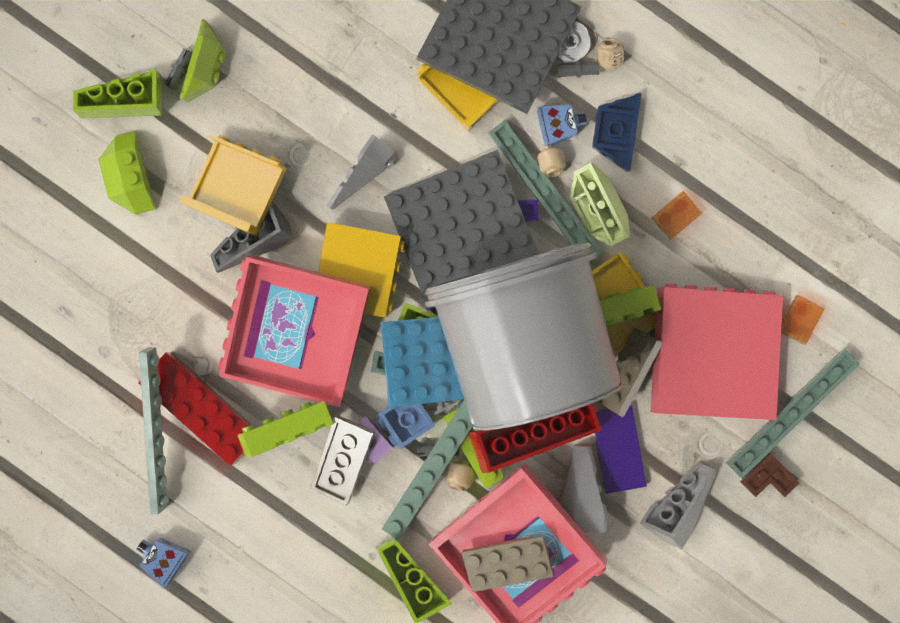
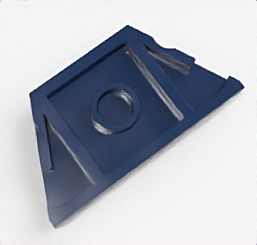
M642 93L615 100V102L606 103L597 108L592 148L626 172L631 170Z

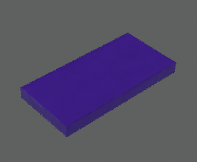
M632 405L629 406L624 417L617 415L610 409L595 411L602 431L595 433L605 493L609 494L647 487Z

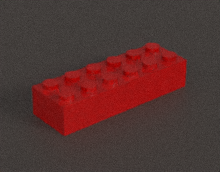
M165 352L159 359L158 375L160 376L159 394L162 398L161 405L230 467L236 464L245 454L238 435L243 433V428L252 424L172 352Z
M593 403L581 408L538 421L501 429L476 430L468 433L481 472L490 473L602 431Z

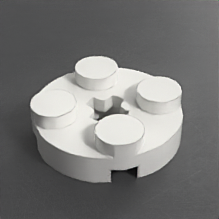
M576 21L574 22L566 39L574 38L575 46L571 45L568 47L564 41L556 57L558 60L565 63H576L586 56L590 49L591 39L584 25Z

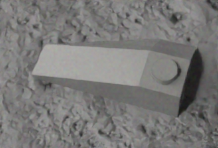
M372 134L357 156V166L350 167L346 175V183L342 182L327 206L333 210L384 172L386 168L390 169L396 160L393 158L395 156L394 151Z
M573 446L561 506L585 533L607 532L606 505L601 502L599 493L602 492L601 485H597L595 474L597 469L591 447Z
M697 463L680 479V483L676 487L666 491L665 497L658 503L655 501L650 506L640 524L663 541L682 550L694 530L717 471Z

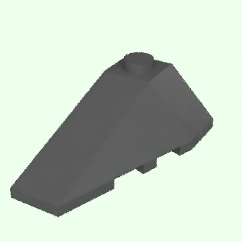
M272 201L257 236L236 228L231 236L225 237L211 253L210 256L215 271L220 273L239 265L243 258L246 259L250 254L260 256L277 249L293 239L294 236L288 220Z

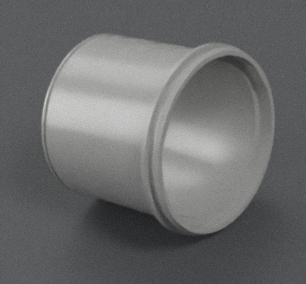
M588 241L426 288L425 295L428 296L429 300L425 301L426 307H436L473 429H501L549 418L597 402L622 388V382L589 263L590 260L597 258L596 252L591 253V244Z

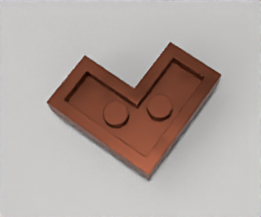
M768 453L740 481L754 497H757L769 484L783 497H786L800 483L771 453Z

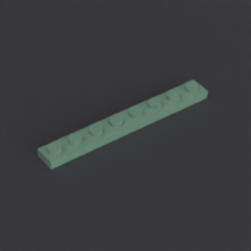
M504 120L489 131L488 134L570 245L588 241L591 244V253L596 252V255H599L602 250L545 173L540 171L539 165L508 123Z
M148 347L139 352L150 514H159L167 508L169 498L166 495L167 476L165 475L166 457L163 452L165 442L164 436H162L163 417L161 416L160 409L162 398L159 394V356L155 347Z
M846 349L840 351L777 413L776 420H769L726 464L740 478H743L860 363Z
M465 400L382 527L383 531L397 540L400 539L473 426Z

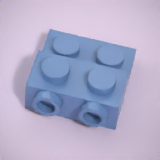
M422 404L387 407L377 414L379 418L376 420L382 430L387 429L390 436L387 438L392 446H398L399 449L435 426Z

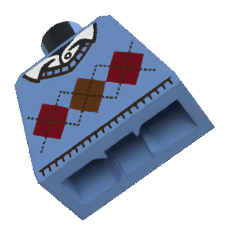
M571 105L540 106L537 109L545 147L556 145L577 135L576 126L587 124L585 112L573 114Z
M163 538L157 539L153 545L143 539L136 548L137 551L145 555L140 566L164 588L170 584L191 552Z

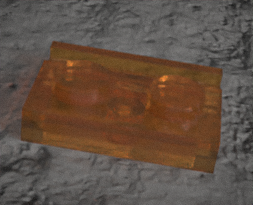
M682 191L653 215L651 219L671 240L698 218L702 212L698 210L687 194Z
M796 295L782 321L781 333L806 345L825 308L800 295Z

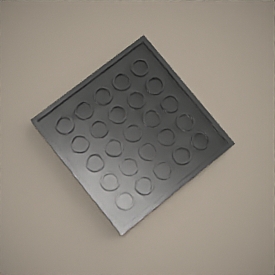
M446 0L417 55V60L528 114L582 6L570 0Z
M498 150L384 196L398 235L402 236V241H405L404 250L424 301L429 300L428 296L425 295L426 288L539 255ZM435 306L427 307L428 310L436 308Z

